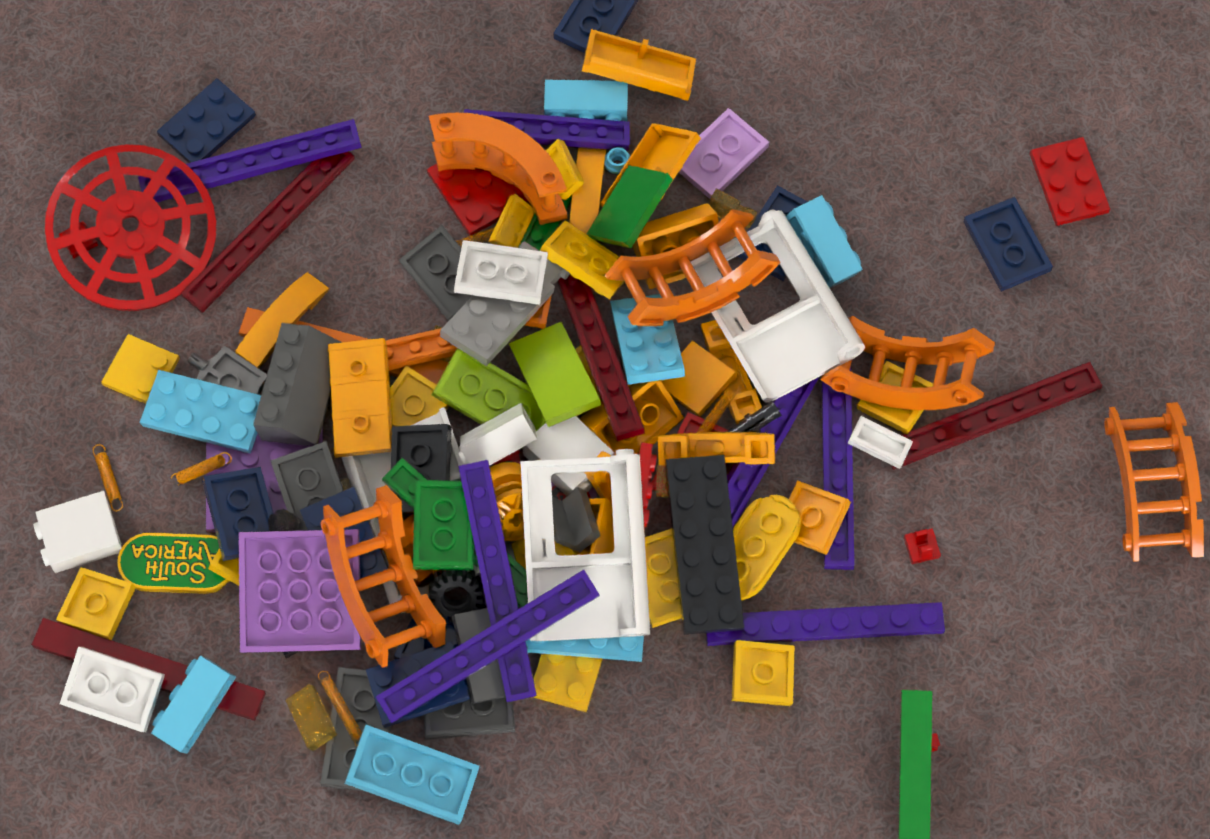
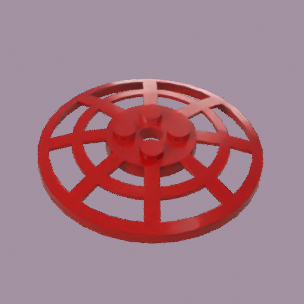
M125 144L93 152L79 160L64 174L49 199L45 215V236L47 248L54 266L74 291L102 307L119 311H139L163 305L177 298L206 269L216 242V217L208 190L187 164L157 148ZM142 152L164 159L156 172L140 167H121L117 153ZM107 157L110 170L92 179L82 190L68 184L73 175L85 165L98 158ZM174 166L181 169L192 180L203 202L186 204L180 191L171 181L166 179ZM124 175H138L151 180L143 192L127 190ZM109 179H113L116 193L108 197L104 202L90 195L97 186ZM161 185L170 192L178 207L162 210L153 199ZM62 193L76 200L70 218L71 233L54 238V212L57 201ZM84 204L98 212L96 226L79 231V216ZM207 214V239L201 257L198 258L185 249L190 236V216ZM127 218H135L139 222V226L134 231H126L122 227L123 221ZM182 218V231L179 242L176 244L164 236L165 221ZM99 237L100 242L107 249L100 263L96 262L87 252L83 245L84 241ZM74 245L81 259L90 269L95 271L87 287L68 271L60 258L59 249ZM158 246L171 254L159 266L151 270L148 269L145 256L153 252ZM118 256L125 259H134L137 273H120L112 271L110 268ZM179 259L194 268L189 276L176 287L155 296L151 279L167 272ZM105 278L122 283L140 282L144 299L119 300L97 293Z

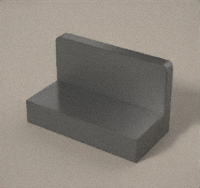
M578 487L562 501L552 497L555 541L581 553L600 537L587 492Z

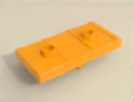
M591 29L582 71L688 101L691 94L696 58L648 45L649 40L646 39L639 43Z
M652 123L601 200L600 205L602 208L629 165L668 173L674 180L701 137L697 132Z
M379 338L328 344L335 458L391 452L392 412L386 340Z

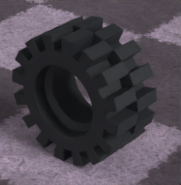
M442 570V574L436 571L434 579L431 578L429 582V599L444 619L449 616L450 622H453L452 616L455 614L480 610V604L483 602L481 579L479 575L475 576L474 570H469V572L467 570ZM459 586L466 589L467 595L460 600H450L445 597L444 592L450 587Z

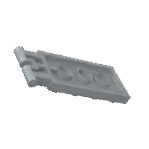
M525 241L519 246L522 249L539 251ZM547 259L540 305L473 295L440 330V337L487 366L554 293V284L560 277L567 279L570 273Z

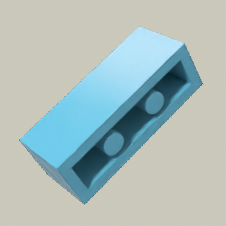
M545 80L544 115L627 121L628 83L599 80Z
M821 195L794 208L786 218L829 288H832L852 278L863 269L858 254L852 251L847 241L845 230L835 220L831 205Z
M200 656L198 660L193 659L185 672L188 676L182 685L178 684L169 696L170 704L165 711L161 710L152 724L154 729L151 734L181 753L187 754L236 678L235 675L203 656Z

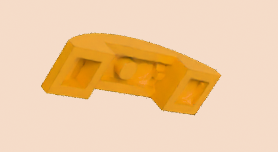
M578 148L576 166L585 183L572 194L569 223L586 235L599 214L606 149Z
M308 272L302 275L263 313L239 344L235 353L259 369L274 352L281 324H296L308 309L312 310L330 288Z
M713 320L702 323L701 330L707 351L736 372L737 376L726 389L729 387L728 391L731 389L736 392L728 408L737 424L745 419L744 416L749 413L751 415L762 408L756 390L752 388L747 372L717 321Z
M702 432L657 436L659 465H665L666 459L724 455L725 463H776L775 436L771 433Z

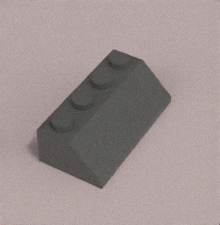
M289 323L281 324L253 423L262 441L302 446L318 444L331 397L328 344L342 343L341 341L311 326Z

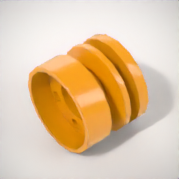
M503 462L490 467L505 541L524 539L521 464Z

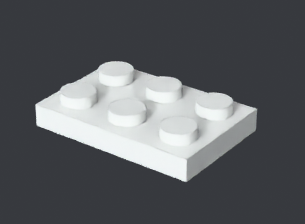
M463 240L454 293L540 305L548 252Z
M78 647L60 704L140 732H146L165 674L85 647Z

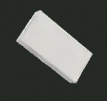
M860 416L848 441V444L899 469L913 441L863 416Z

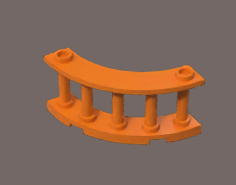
M456 112L428 116L435 140L432 142V148L438 171L448 169L475 170V168L490 171L492 175L503 179L511 185L514 184L524 193V197L534 209L540 225L568 219L564 203L559 193L567 192L563 177L549 154L528 134L504 121L479 114Z
M732 209L709 231L681 247L650 256L629 257L621 255L605 276L610 280L625 281L636 301V307L627 316L631 324L636 326H663V321L676 319L678 323L692 320L726 306L740 297L738 292L750 284L755 287L764 280L781 262L776 254L757 250L744 229L754 219V216L751 213ZM736 236L748 259L735 270H732L719 247ZM709 252L723 278L704 287L691 261ZM682 269L694 292L674 296L663 275ZM651 278L662 298L646 297L637 280Z
M851 316L848 319L865 345L863 351L873 355L869 378H864L850 371L852 360L837 366L821 376V381L830 385L835 391L843 392L870 403L909 410L948 409L968 405L983 398L984 392L972 385L971 382L976 360L993 352L995 342L975 328L956 335L943 337L941 342H928L927 338L902 336V339L899 340L884 336V330L873 327ZM885 359L906 363L900 387L879 383ZM964 362L960 379L945 384L949 366L953 363ZM917 365H937L932 387L912 388Z
M1178 402L1166 403V414H1162V417L1120 420L1116 408L1109 407V418H1105L1104 421L1105 433L1110 436L1114 445L1122 479L1126 513V534H1123L1122 537L1123 549L1128 551L1133 562L1139 561V547L1178 544L1186 547L1191 557H1204L1203 519H1197L1196 502L1202 501L1197 461L1191 436H1185L1182 426H1187V422ZM1163 428L1164 431H1167L1169 437L1127 440L1124 431ZM1170 449L1171 452L1175 453L1177 460L1175 467L1133 470L1130 452ZM1164 479L1181 481L1182 496L1179 500L1137 503L1136 481ZM1181 511V514H1184L1185 529H1182L1181 533L1139 536L1138 514Z
M387 485L376 488V502H374L373 506L341 517L329 505L323 506L324 519L321 520V528L326 536L335 579L352 622L365 643L368 655L371 658H375L381 667L384 668L388 666V649L420 637L427 638L434 648L445 645L446 621L434 607L427 593L424 595L420 594L414 582L418 579L416 570L413 569L410 553L404 554L400 537L405 536L402 501ZM378 517L380 533H378L377 537L346 547L344 528ZM379 548L384 549L389 563L388 569L354 581L348 559ZM391 580L396 582L402 596L401 600L368 612L359 592ZM406 612L411 614L418 625L384 638L374 623Z

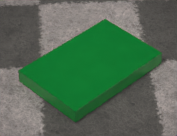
M629 165L588 230L587 235L597 241L631 249L671 184L672 177L668 173Z
M415 480L413 569L473 570L474 540L462 482Z

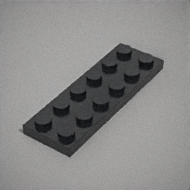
M724 455L666 459L665 468L684 635L743 630L744 620Z

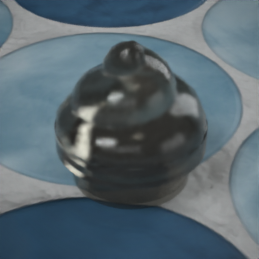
M286 509L277 510L268 519L270 532L295 531L300 523V519Z

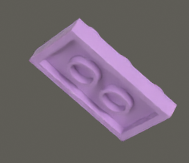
M728 108L699 135L701 137L700 141L692 150L679 173L713 201L769 147V141Z

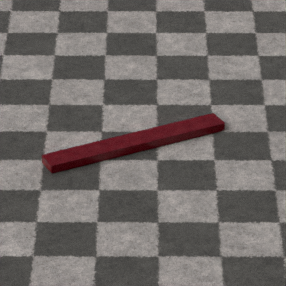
M348 151L312 161L181 293L182 297L203 313L355 159V156Z
M571 274L567 279L560 277L557 283L616 441L645 434L644 426L591 287L583 281L574 278Z
M1087 362L912 430L908 435L902 434L901 436L913 441L902 466L1100 390L1102 384L1091 362ZM891 465L893 470L897 469V467Z
M45 618L42 619L31 644L33 648L72 661L75 659L78 647H85L165 674L160 690L169 693L178 684L182 685L188 676L185 674L188 665ZM234 681L217 709L255 721L266 693L263 690Z

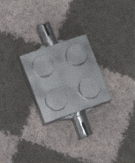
M223 346L217 355L208 361H205L196 353H192V357L188 358L187 362L200 370L196 378L198 380L258 395L264 388L267 374L226 346Z

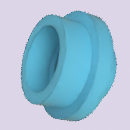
M616 147L611 149L605 155L604 166L606 170L612 174H619L630 158V154L623 148ZM619 160L622 163L616 164L614 161Z

